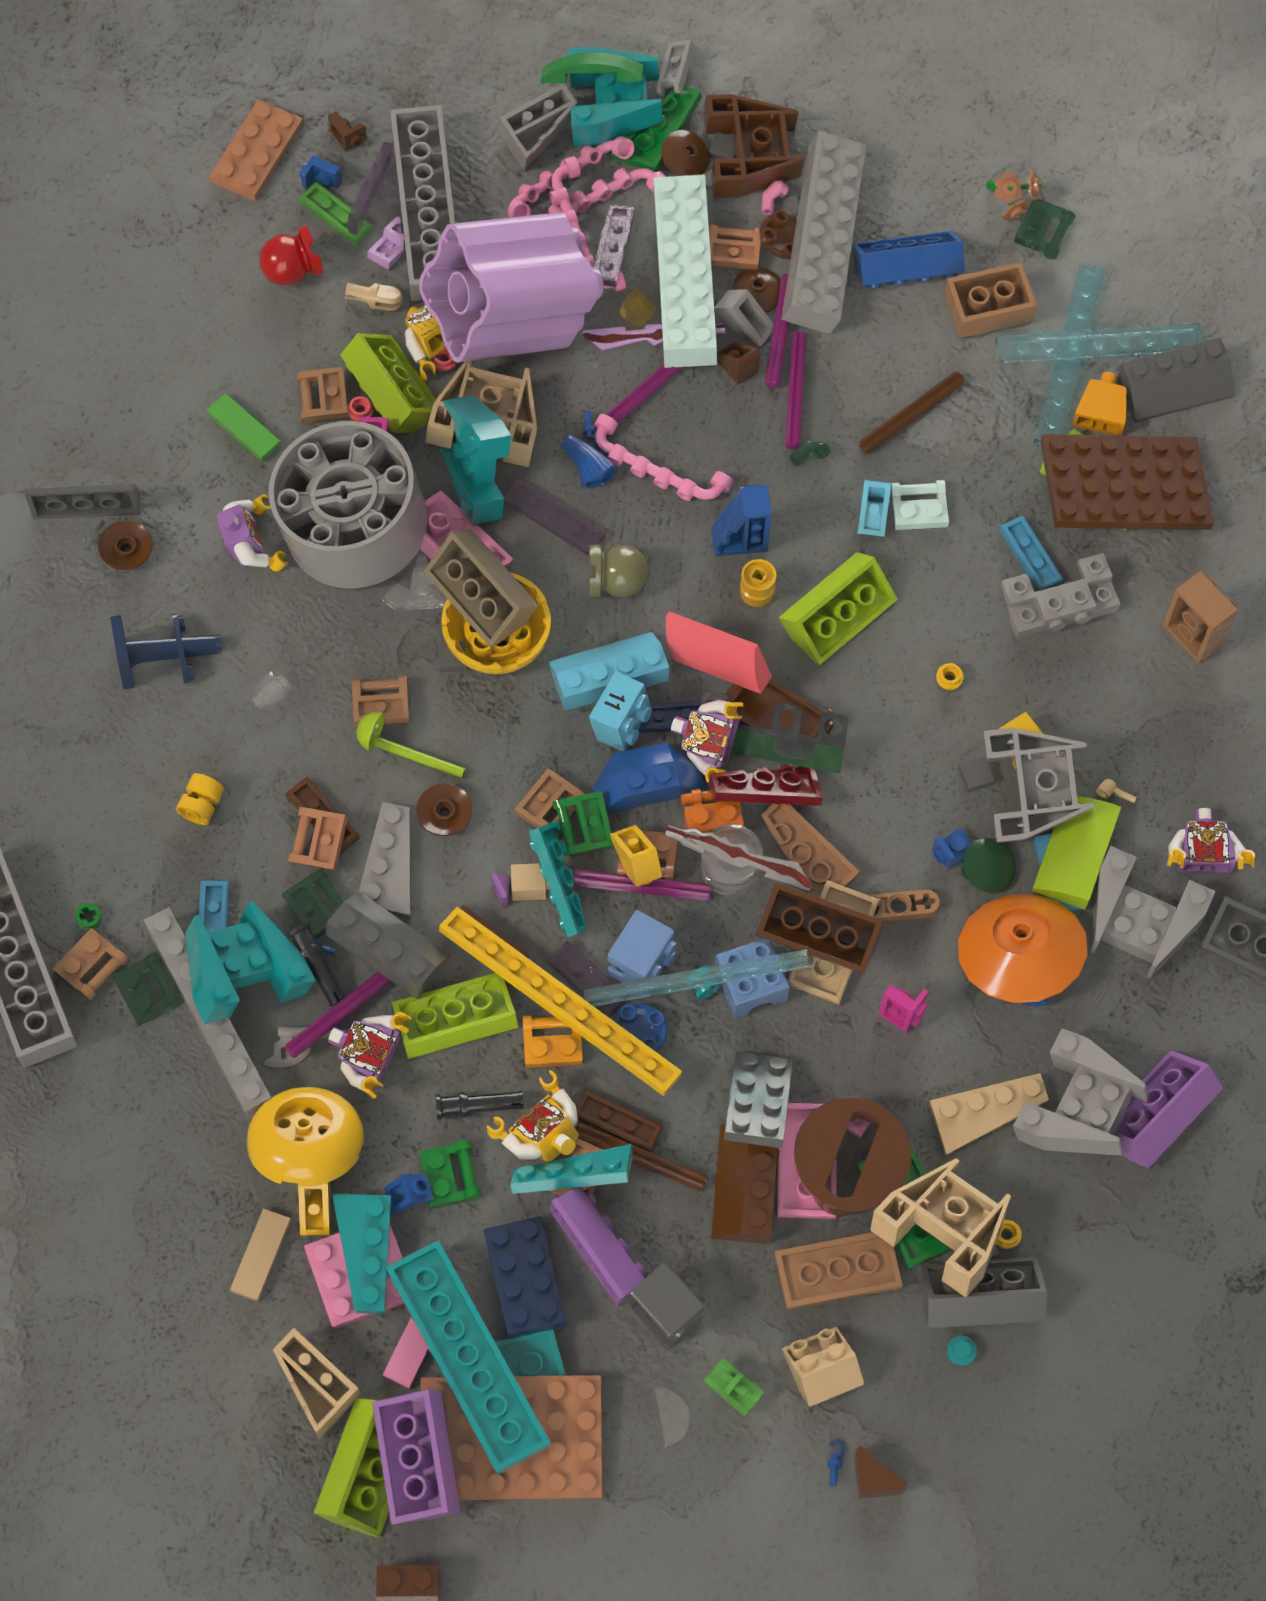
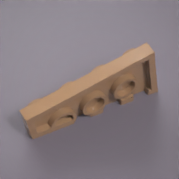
M772 804L761 815L787 860L799 863L806 878L797 871L795 873L804 887H811L810 891L807 892L808 894L820 898L826 880L848 887L860 875V871L790 804Z

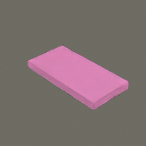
M788 1103L783 1147L778 1148L777 1218L836 1219L835 1215L825 1212L815 1202L813 1195L806 1189L799 1177L794 1159L795 1140L801 1125L815 1109L823 1104ZM836 1160L826 1184L828 1191L835 1196Z

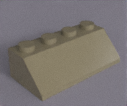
M472 529L452 531L424 569L428 577L490 648L496 646L524 626L539 606Z

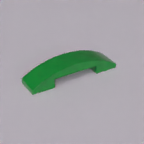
M588 52L573 54L544 66L541 74V84L566 83L567 76L571 73L616 72L617 82L642 81L644 65L633 59L611 53Z

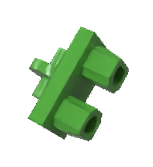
M724 1358L719 1361L713 1371L704 1379V1383L743 1416H746L764 1395L763 1390Z

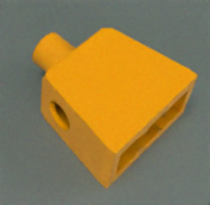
M1104 372L1101 375L1100 381L1089 380L1076 409L1072 426L1114 436L1122 435L1126 422V388L1116 385V374Z

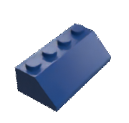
M952 230L854 243L851 245L858 280L863 286L866 285L867 288H877L886 282H892L895 285L905 284L908 279L916 278L918 281H928L932 279V276L942 275L944 278L958 276L960 272H965L963 241Z

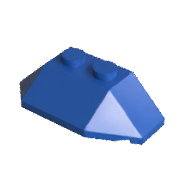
M666 742L613 753L592 787V792L602 791L606 811L611 813L679 799L681 794L691 793V790L694 789L706 791L702 773L687 756Z

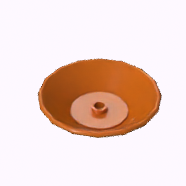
M1032 893L1005 895L983 904L966 920L958 938L959 963L968 980L988 996L1010 1003L1039 1002L1062 993L1079 977L1088 956L1086 932L1076 915L1058 901ZM1024 935V936H1026V937H1024V938H1019L1018 936Z

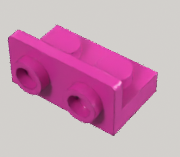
M890 985L884 993L878 1014L907 1033L911 1026L916 1028L925 1016L924 1011L929 1005L926 1002L929 992L923 989L914 1001L907 991L901 988L896 989Z

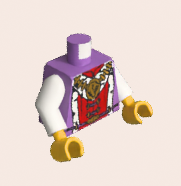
M263 494L252 502L251 500H241L227 504L223 511L217 514V519L225 546L242 568L246 566L267 567L268 565L275 572L281 571L288 564V562L282 561L286 554L283 551H277L272 557H268L265 554L256 520L252 513L253 511L257 515H262L271 508V506L263 504V501L268 499V496Z
M715 700L702 704L698 710L691 711L689 720L676 716L672 722L671 732L684 736L681 748L687 751V757L705 775L707 782H709L711 774L726 772L719 768L728 764L739 721L742 719V716L737 714V707H743L742 702Z
M1209 808L1197 809L1195 811L1196 821L1187 822L1184 829L1177 831L1168 845L1169 857L1166 865L1171 866L1173 862L1178 863V873L1231 874L1236 861L1238 862V869H1243L1244 864H1250L1252 868L1255 867V853L1245 849L1234 832L1228 829L1226 822L1213 821L1212 810Z
M398 1012L395 1015L367 1017L361 1022L354 1021L349 1033L336 1027L332 1029L328 1043L341 1048L338 1054L341 1071L352 1086L365 1091L370 1097L376 1098L372 1090L376 1086L383 1088L384 1085L381 1081L401 1040V1035L396 1030L408 1033L409 1029L403 1026V1023L408 1019L412 1020V1017L403 1012Z

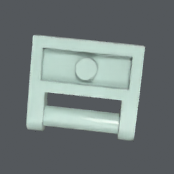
M936 480V483L900 485V483H891V501L895 530L948 527L949 518L944 480ZM936 494V499L901 501V496Z

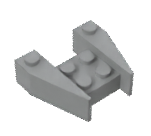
M1016 728L987 730L983 732L986 762L1015 758L1021 811L993 815L997 843L1026 841L1094 808V803L1078 804L1072 752L1085 750L1087 747L1085 742Z
M1110 846L1095 882L1090 952L1095 953L1099 942L1103 941L1151 962L1152 965L1147 977L1151 978L1200 927L1215 891L1189 880L1178 906H1172L1126 886L1125 883L1137 857Z
M1062 1028L1050 1051L1051 1059L1055 1068L1074 1075L1055 1113L1028 1102L1024 1103L1013 1125L1018 1141L1045 1151L1122 1156L1124 1151L1121 1140L1114 1135L1133 1097L1145 1102L1149 1101L1146 1084L1089 1038Z

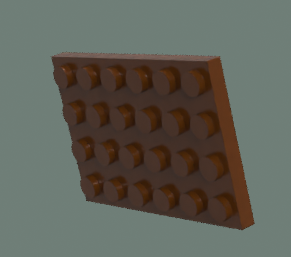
M1042 434L1040 443L1055 528L1211 530L1214 521L1197 437Z

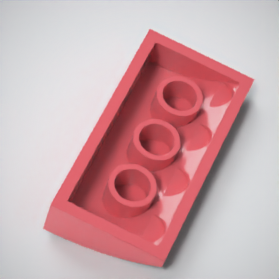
M668 612L666 615V638L673 661L761 694L771 680L772 675L758 644L672 612Z

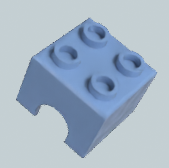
M636 910L608 953V962L612 963L611 967L608 966V976L642 995H646L649 989L655 990L662 978V975H660L664 965L669 967L676 956L674 950L677 942L674 941V930Z
M762 939L716 955L715 971L722 983L721 987L734 1019L749 1015L750 1010L758 1005L771 1003L772 1006L788 1001L790 987L771 941Z

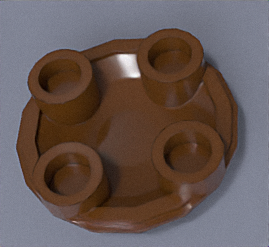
M777 210L762 222L759 230L760 240L772 255L782 259H791L797 219L788 215L783 210Z

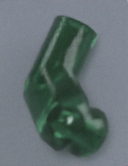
M809 440L790 455V460L796 466H799L807 458L823 459L829 455L830 447L827 443Z

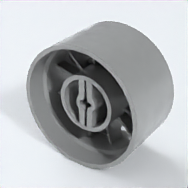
M339 421L316 427L304 433L287 447L278 459L271 474L269 502L275 520L296 563L305 573L321 583L338 588H362L383 582L404 569L416 556L424 541L423 537L428 526V511L409 456L396 438L377 426L357 421ZM381 467L387 470L385 474L380 475L376 469ZM386 505H402L393 520L387 518ZM312 521L317 524L311 530V536L307 541L292 532Z

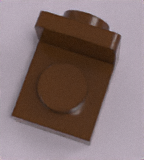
M337 111L328 115L329 131L345 151L353 147H359L367 140L366 126L363 122L351 127L349 121L346 118L342 119Z

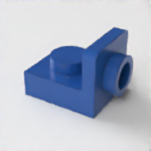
M315 155L311 157L308 163H304L300 170L302 186L305 189L310 187L314 179L322 185H330L334 188H338L342 182L340 167Z
M959 828L943 839L941 836L935 838L932 852L938 863H943L949 870L963 862L964 854L972 842L962 828Z
M403 1174L384 1187L385 1194L391 1195V1215H401L416 1204L433 1201L432 1191L426 1174Z

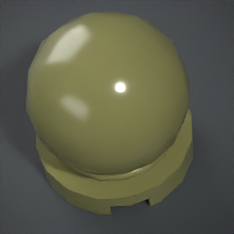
M601 544L589 545L588 564L594 565V577H588L589 597L600 598V591L603 592L605 590L611 596L623 599L634 596L644 589L649 578L650 569L643 553L634 547L624 544L612 546L605 552L601 550Z

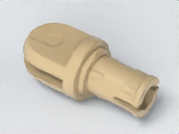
M347 283L345 299L368 303L371 309L395 311L402 305L403 297L399 289L379 283H374L370 287Z

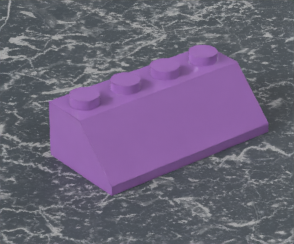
M1172 1050L1142 1080L1146 1084L1149 1101L1145 1102L1133 1097L1114 1135L1121 1140L1124 1151L1123 1155L1128 1160L1146 1168H1149L1157 1161L1159 1156L1223 1089L1209 1064Z
M576 1187L552 1200L549 1211L616 1307H618L630 1298L631 1290L648 1275L639 1262L634 1264L628 1254L631 1251L622 1238L616 1239L611 1231L614 1226L605 1214L600 1216L594 1207L597 1202L589 1190L583 1192L581 1187Z
M427 1389L372 1402L391 1524L432 1520L460 1514V1503L442 1393Z

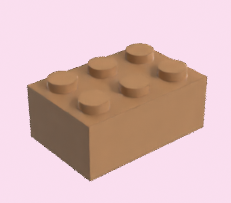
M1022 262L947 278L944 298L959 339L1034 321L1037 304Z
M1199 571L1175 590L1163 626L1198 663H1201L1223 646L1238 609L1231 598L1224 596L1217 589L1216 583L1210 577H1206Z

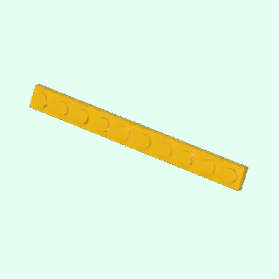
M456 907L439 925V932L662 1096H665L681 1077L682 1071L460 908Z

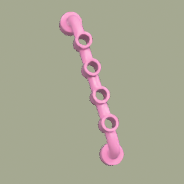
M620 136L615 140L604 142L595 148L590 145L583 147L581 157L577 158L580 171L581 168L589 163L597 164L601 160V156L609 151H612L615 156L621 159L629 158L634 152V143L630 139ZM544 171L540 175V182L534 186L526 183L519 188V195L509 204V218L530 215V207L525 203L537 201L540 193L547 189L554 190L551 181L552 172Z
M575 156L564 159V165L558 167L553 173L551 181L554 191L549 192L550 199L554 207L560 205L570 225L575 226L579 230L582 238L581 254L589 261L592 267L596 268L595 260L587 247L585 235L579 227L577 215L569 202L567 190L562 184V178L565 175H568L570 179L580 176L577 159ZM620 269L609 272V278H603V289L613 288L615 292L626 289L625 280Z
M621 168L615 172L613 176L614 181L607 184L603 179L596 181L592 186V193L585 196L582 191L575 192L570 197L571 207L575 213H583L590 208L591 204L599 200H608L614 192L621 188L623 190L629 189L636 180L641 178L648 179L646 185L654 193V178L666 176L661 171L654 172L647 168H639L631 172ZM552 204L548 209V213H563L560 205L554 207Z
M600 414L594 423L597 428L595 435L596 443L600 449L609 454L607 458L616 466H621L624 461L632 465L630 471L640 478H644L646 473L654 476V484L662 489H667L669 485L678 488L677 495L686 501H690L693 496L702 500H712L722 492H729L734 484V480L730 476L716 471L710 481L713 487L702 489L692 480L682 479L665 467L660 468L652 464L647 458L636 456L628 452L623 446L608 442L606 434L612 435L618 426L617 422L610 416Z

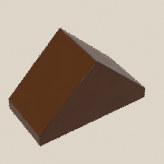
M732 342L717 352V362L737 385L756 374L759 370L760 352L758 348Z
M861 1446L857 1448L854 1454L859 1499L902 1495L908 1484Z

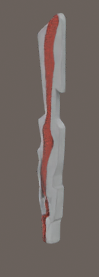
M670 825L667 827L665 836L676 839L682 845L701 854H704V852L710 853L719 860L741 869L750 866L765 871L764 877L808 892L811 889L798 862L750 854L745 844H731L726 837L719 838L714 833H701L695 828L683 830Z

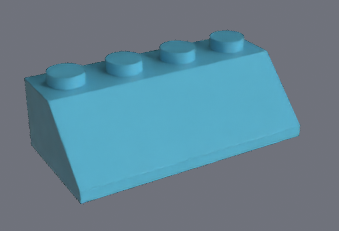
M652 632L548 662L564 711L598 702L615 671L643 683L645 688L669 681L667 659L661 643Z

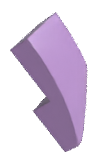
M396 217L384 228L383 237L368 250L367 258L387 270L404 253V235L402 234L399 217Z

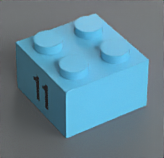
M615 671L589 716L598 741L620 751H627L630 745L633 746L636 743L640 725L643 722L646 723L652 714L645 685Z

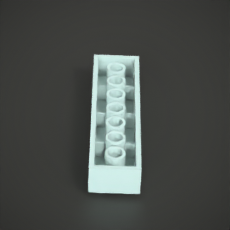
M705 175L655 177L654 197L664 367L717 365Z

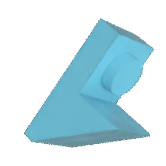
M864 480L858 534L884 537L891 483Z

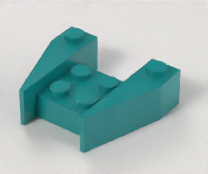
M593 46L567 48L568 56L579 53L603 52L621 55L644 65L642 81L617 82L616 72L569 74L571 88L595 86L596 104L570 106L574 146L602 144L663 122L661 99L647 100L646 82L658 81L659 79L658 57Z
M474 395L444 400L443 404L455 422L456 442L452 443L451 449L439 446V450L459 498L462 513L467 515L472 525L502 519L504 497L495 484L494 479L497 459L509 457L511 434L502 419Z
M253 901L248 903L239 919L241 924L207 932L200 916L195 915L185 933L192 997L204 1024L230 1018L240 1001L235 991L236 988L269 980L281 1004L305 997L315 981L304 956L301 955Z

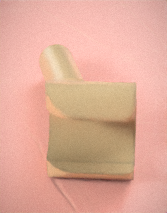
M1111 779L1104 780L1096 789L1097 795L1103 799H1109L1114 794L1135 803L1137 798L1117 788L1116 783Z

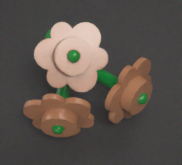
M1035 170L1030 171L1028 184H1022L1021 180L1015 178L1012 173H1005L1002 179H997L996 181L988 180L986 183V189L993 191L997 199H1004V202L1009 204L1008 210L1002 215V218L1008 222L1020 220L1025 216V210L1029 208V204L1025 200H1020L1015 204L1013 199H1019L1022 196V190L1029 189L1030 197H1033V200H1037L1043 186L1042 180L1036 175Z

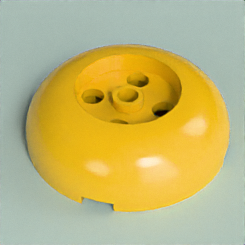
M511 573L539 606L524 626L503 640L507 643L505 646L496 645L490 648L477 632H473L475 629L447 598L441 619L443 636L452 654L464 665L482 673L506 674L527 666L541 653L549 638L551 615L547 600L542 592L526 578ZM459 641H465L466 653L461 648Z
M316 1087L294 1088L273 1096L257 1110L247 1132L248 1155L258 1172L276 1183L282 1184V1181L298 1183V1187L317 1186L342 1176L357 1162L360 1150L364 1144L362 1122L354 1107L340 1095ZM322 1129L326 1131L323 1135L318 1133Z

